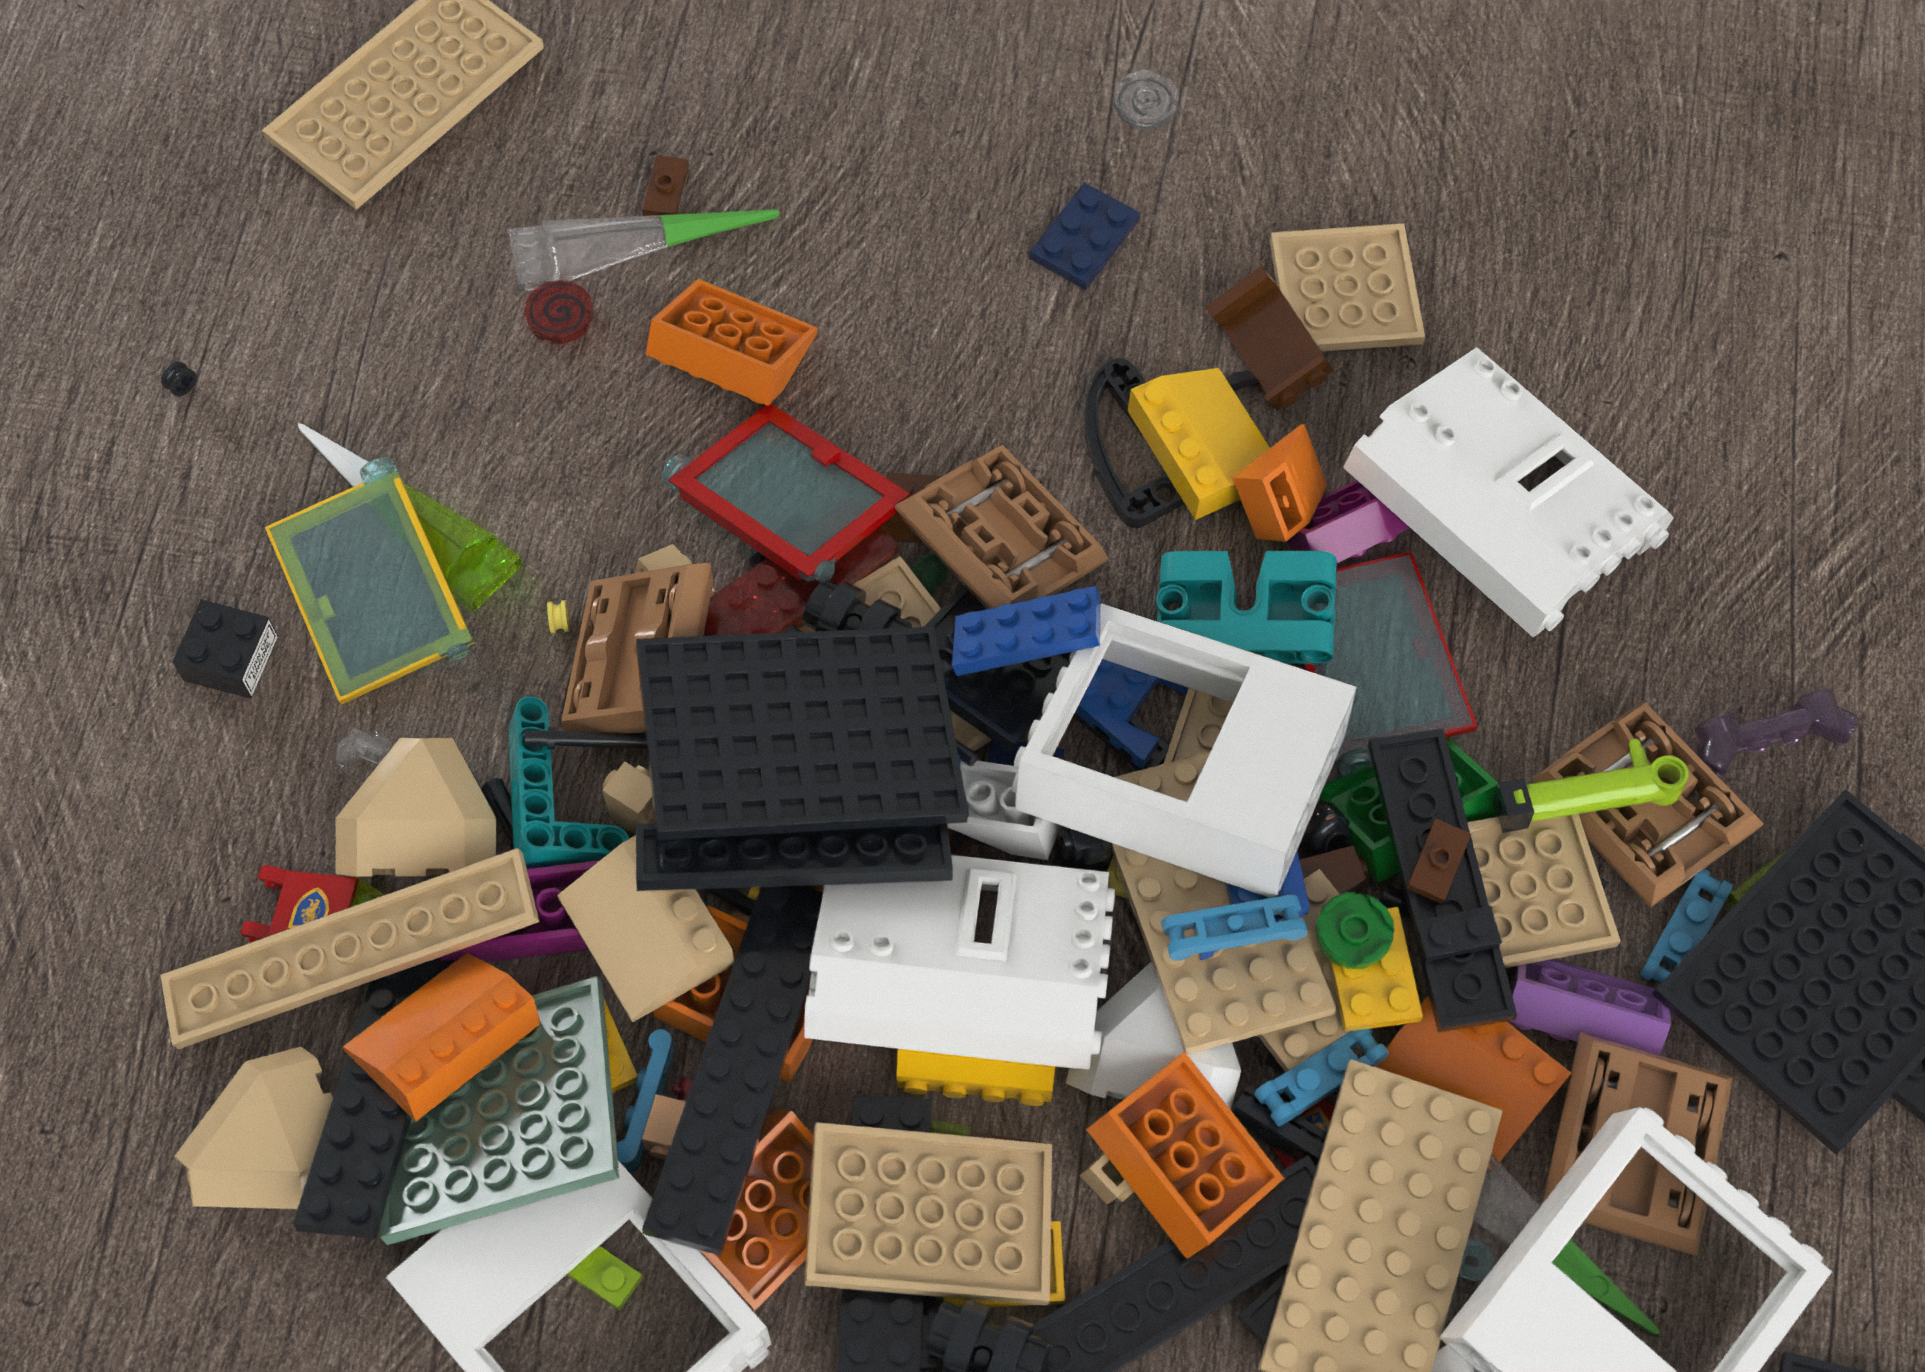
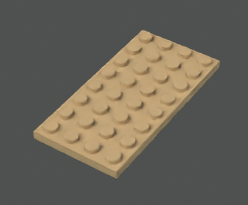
M417 0L273 120L262 132L265 139L357 210L544 48L543 41L489 0Z
M1210 752L1116 776L1115 778L1188 802ZM1114 843L1112 844V854L1186 1054L1203 1051L1335 1014L1336 1006L1307 935L1298 940L1279 939L1221 949L1214 952V956L1205 960H1200L1199 954H1192L1190 957L1182 960L1170 959L1167 947L1170 940L1169 936L1163 932L1162 919L1173 914L1230 905L1226 883ZM1194 929L1185 930V938L1195 936Z
M1352 1059L1348 1061L1258 1370L1262 1372H1432L1440 1343L1439 1337L1445 1325L1503 1110Z

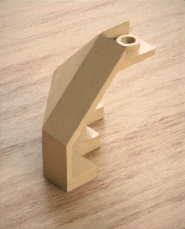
M399 738L336 817V875H443L496 856V817L453 738Z
M297 1047L245 1061L174 1156L187 1168V1180L191 1188L193 1206L298 1208L333 1099L331 1092L323 1094L317 1076L321 1075L322 1069L314 1055L303 1047Z

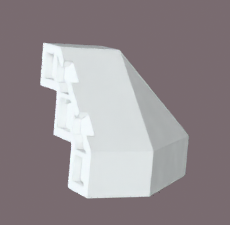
M1152 961L1096 1011L1094 1030L1102 1031L1099 1055L1091 1054L1089 1070L1069 1068L1066 1084L1091 1095L1102 1098L1112 1096L1124 1100L1184 1052ZM1228 1043L1187 1054L1231 1110L1241 1073L1233 1044Z

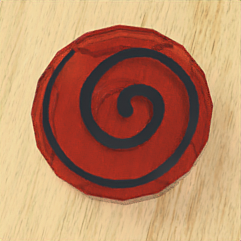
M556 280L545 283L532 292L526 301L525 316L529 329L537 338L543 341L544 339L551 340L555 344H564L575 341L587 332L594 316V310L590 295L581 286L570 281Z

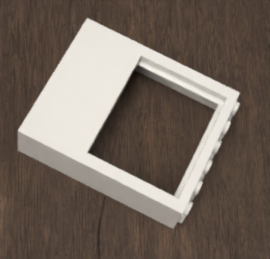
M1101 603L1100 646L1070 653L1069 662L1071 663L1068 668L1064 666L1061 668L1056 681L1057 689L1055 693H1048L1044 701L1041 720L1035 719L1031 725L1027 747L1021 746L1016 754L1014 768L1018 769L1012 785V792L1016 793L1015 809L1269 898L1278 897L1346 736L1356 687ZM1102 659L1234 702L1188 802L1053 757Z
M1638 1107L1613 1113L1439 1338L1478 1372H1677L1552 1264L1559 1252L1640 1147L1646 1150L1786 1271V1274L1713 1372H1759L1832 1271L1821 1263L1823 1258L1816 1250L1806 1244L1800 1245L1789 1235L1791 1230L1786 1224L1775 1217H1768L1757 1208L1759 1202L1752 1195L1741 1189L1736 1190L1726 1181L1727 1175L1722 1169L1713 1163H1705L1694 1153L1696 1151L1695 1147L1688 1140L1679 1135L1674 1136L1663 1127L1664 1121L1658 1114L1648 1108L1642 1109Z
M618 1161L619 1178L441 1229L388 1274L386 1278L465 1372H504L484 1346L629 1219L642 1233V1227L652 1198ZM644 1235L730 1332L687 1372H741L748 1365L752 1369L760 1364L769 1354L767 1348L771 1345L767 1327L697 1249Z

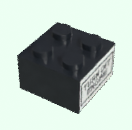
M200 599L172 663L183 681L251 699L278 635L267 616Z

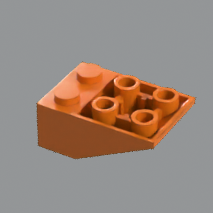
M1305 424L1299 425L1232 477L1256 539L1288 541L1309 524L1327 488L1326 480Z

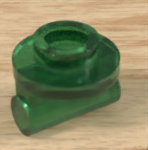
M925 554L913 562L912 572L929 594L933 596L935 586L941 584L946 579L947 567L936 555Z

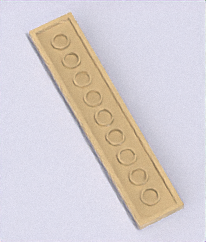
M516 848L160 975L172 1045L181 1049L538 923V914L523 853Z

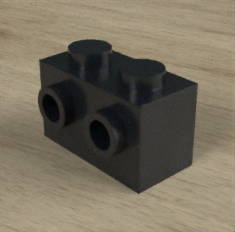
M1061 825L1059 834L1062 845H1058V851L1063 867L1069 866L1070 868L1105 871V869L1109 868L1113 843Z

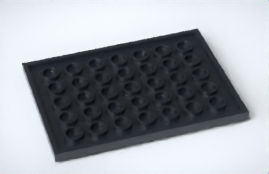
M1846 789L1652 993L1653 996L1670 1008L1677 1017L1835 1155L1849 1143L1925 1058V854Z

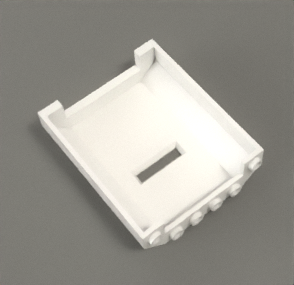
M1477 347L1388 406L1379 416L1383 422L1369 437L1363 434L1355 443L1343 467L1532 637H1535L1545 628L1548 631L1554 629L1564 617L1561 610L1568 599L1580 590L1584 592L1589 591L1599 580L1600 574L1604 573L1606 576L1611 574L1620 564L1621 558L1630 559L1636 553L1640 555L1650 547L1657 549L1669 536L1666 529L1674 519L1669 511ZM1553 456L1565 464L1564 467L1531 491H1527L1518 483V481Z
M951 855L953 865L952 881L825 885L811 953L809 970L811 971L809 995L806 997L804 1038L1084 1070L1090 1069L1091 1054L1099 1055L1102 1031L1094 1030L1097 999L1105 998L1108 974H1100V968L1108 969L1110 945H1103V939L1110 940L1113 917L1105 916V911L1113 912L1115 889L1108 887L1109 872ZM981 890L998 892L991 944L974 942Z

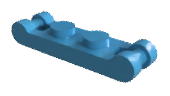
M1706 869L1695 875L1639 976L1647 981H1650L1652 978L1662 983L1671 972L1659 965L1660 962L1663 961L1675 969L1703 940L1734 884L1724 879L1720 882L1709 876L1710 871ZM1701 888L1714 895L1710 902L1697 895Z
M1284 895L1173 914L1161 921L1164 934L1169 936L1170 943L1167 947L1170 959L1172 960L1186 959L1192 954L1279 939L1298 940L1308 934L1305 920L1299 917L1298 912L1301 910V906L1296 895ZM1279 914L1283 916L1284 921L1275 922L1274 915ZM1194 929L1196 936L1185 938L1184 931Z
M663 1029L655 1030L649 1036L648 1042L652 1055L647 1069L642 1068L637 1078L636 1091L640 1093L636 1106L630 1105L626 1113L624 1128L628 1129L625 1140L619 1141L616 1144L618 1161L629 1173L635 1172L641 1165L645 1153L642 1137L655 1094L663 1095L675 1056L671 1035Z
M1372 1029L1350 1031L1275 1080L1266 1082L1255 1091L1254 1095L1261 1104L1266 1103L1272 1111L1271 1118L1276 1125L1282 1126L1339 1090L1350 1059L1375 1067L1384 1061L1390 1052L1383 1043L1378 1044L1371 1036L1373 1033ZM1358 1045L1366 1053L1359 1059L1351 1050ZM1285 1092L1291 1102L1285 1103L1279 1095Z

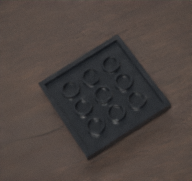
M963 585L924 627H935L950 710L1010 752L1030 730L1035 719L1038 720L1043 715L1044 701L1048 693H1055L1058 674L1063 666L1068 668L1071 663L1069 662L1071 652L956 676L952 667L955 616L987 610Z

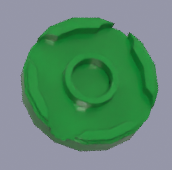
M1345 892L1332 897L1322 907L1315 925L1316 941L1322 953L1334 964L1347 969H1365L1378 964L1388 953L1394 938V921L1388 909L1375 897L1367 894L1365 896L1355 894L1356 892Z

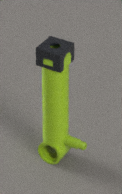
M1632 739L1628 745L1634 767L1526 784L1524 778L1499 782L1493 802L1503 833L1528 829L1530 823L1534 821L1650 802L1660 806H1668L1679 799L1689 777L1688 768L1682 760L1674 756H1662L1657 758L1652 764H1649L1645 749L1642 747L1640 740ZM1660 778L1669 779L1672 784L1664 783Z

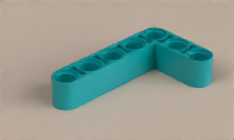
M532 696L524 697L517 702L508 729L514 849L518 848L523 853L526 868L528 869L599 861L611 852L610 850H614L621 843L628 840L629 836L625 830L613 825L555 821L551 750H547V746L525 745V730L548 731L549 727L547 705L541 699Z

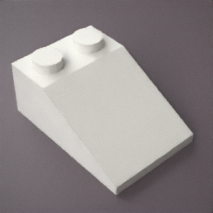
M961 761L960 768L969 817L967 823L947 824L948 828L1012 855L1048 860L1061 825L1015 809L1016 793L1012 792V785L1018 769L1010 765L976 761L973 766L969 767Z

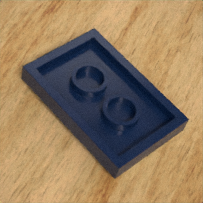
M1084 182L1031 249L1030 260L1087 290L1140 221V212Z

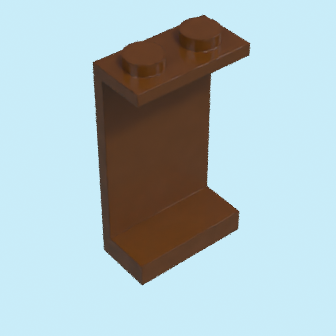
M1262 266L1206 306L1212 318L1222 326L1252 374L1259 380V385L1266 394L1264 395L1266 401L1277 411L1293 405L1298 400L1300 394L1310 387L1314 388L1322 384L1327 379L1328 374L1334 371L1272 276Z

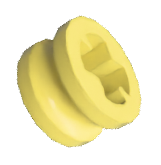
M561 600V603L555 605L552 601L548 602L547 611L551 634L556 633L558 629L570 632L567 601Z

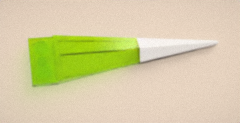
M298 423L300 432L352 487L361 483L368 486L390 476L387 472L316 431ZM404 483L455 599L474 612L523 565L521 557L497 540L491 532ZM389 494L369 502L368 504L415 555Z

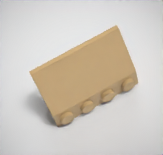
M636 836L621 843L557 895L632 1023L734 965L730 944L695 889L637 891Z

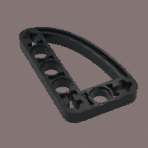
M1116 358L1107 362L1097 371L1088 388L1084 414L1085 438L1096 476L1112 507L1127 526L1140 528L1181 507L1185 503L1167 474L1126 494L1111 466L1099 427L1098 408L1102 395L1108 389L1143 437L1128 412L1131 389L1146 383L1129 360ZM1114 372H1117L1119 375L1126 374L1125 383L1119 376L1113 378ZM1161 488H1169L1174 491L1176 496L1172 500L1164 501L1157 497L1156 492ZM1130 506H1134L1136 509L1143 507L1142 514L1139 515L1136 511L1130 513Z

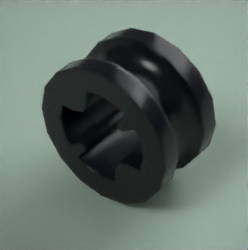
M179 361L171 364L164 371L161 377V384L170 390L174 396L180 397L187 394L193 388L197 375L193 370L188 369L186 364Z

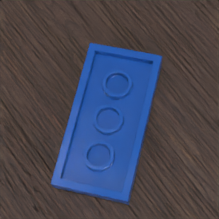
M1097 586L1075 589L1070 592L1047 597L1042 596L1033 600L1005 604L992 609L955 616L952 667L956 676L1100 646L1101 597Z

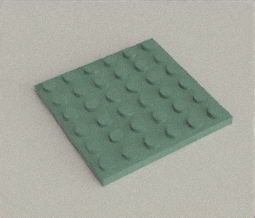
M597 976L531 995L534 998L541 1024L418 1121H415L413 1118L411 1119L380 1223V1237L386 1245L619 1178L603 985Z

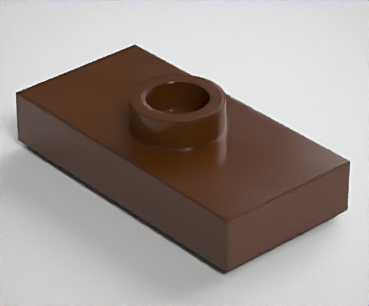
M656 155L642 206L643 216L660 218L661 215H675L678 213L689 170V161L687 159Z
M1435 818L1406 889L1443 904L1471 833Z

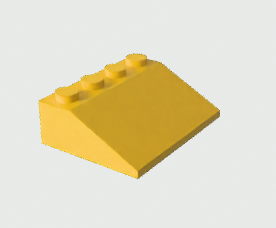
M1219 368L1163 375L1132 388L1130 391L1128 404L1130 416L1195 520L1241 500L1232 477L1265 453L1270 447Z
M898 1049L897 1088H904L906 1093L924 1095L927 1091L943 1092L945 1097L954 1099L965 1098L966 1094L978 1095L988 1102H1003L1005 1098L1019 1099L1022 1104L1028 1106H1041L1044 1102L1051 1103L1055 1066Z

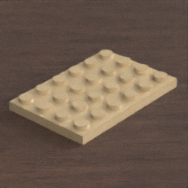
M816 1122L813 1138L804 1285L1047 1305L1050 1290L1052 1144Z

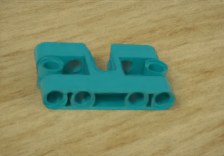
M1172 551L1161 555L1159 592L1156 597L1158 608L1157 622L1282 663L1319 664L1330 662L1333 659L1337 557L1326 551H1266L1256 583L1255 605L1251 609L1243 611L1237 608V592L1228 551ZM1321 603L1326 605V608L1320 611L1311 609L1315 604ZM1171 604H1181V607L1177 610L1171 611L1166 609Z

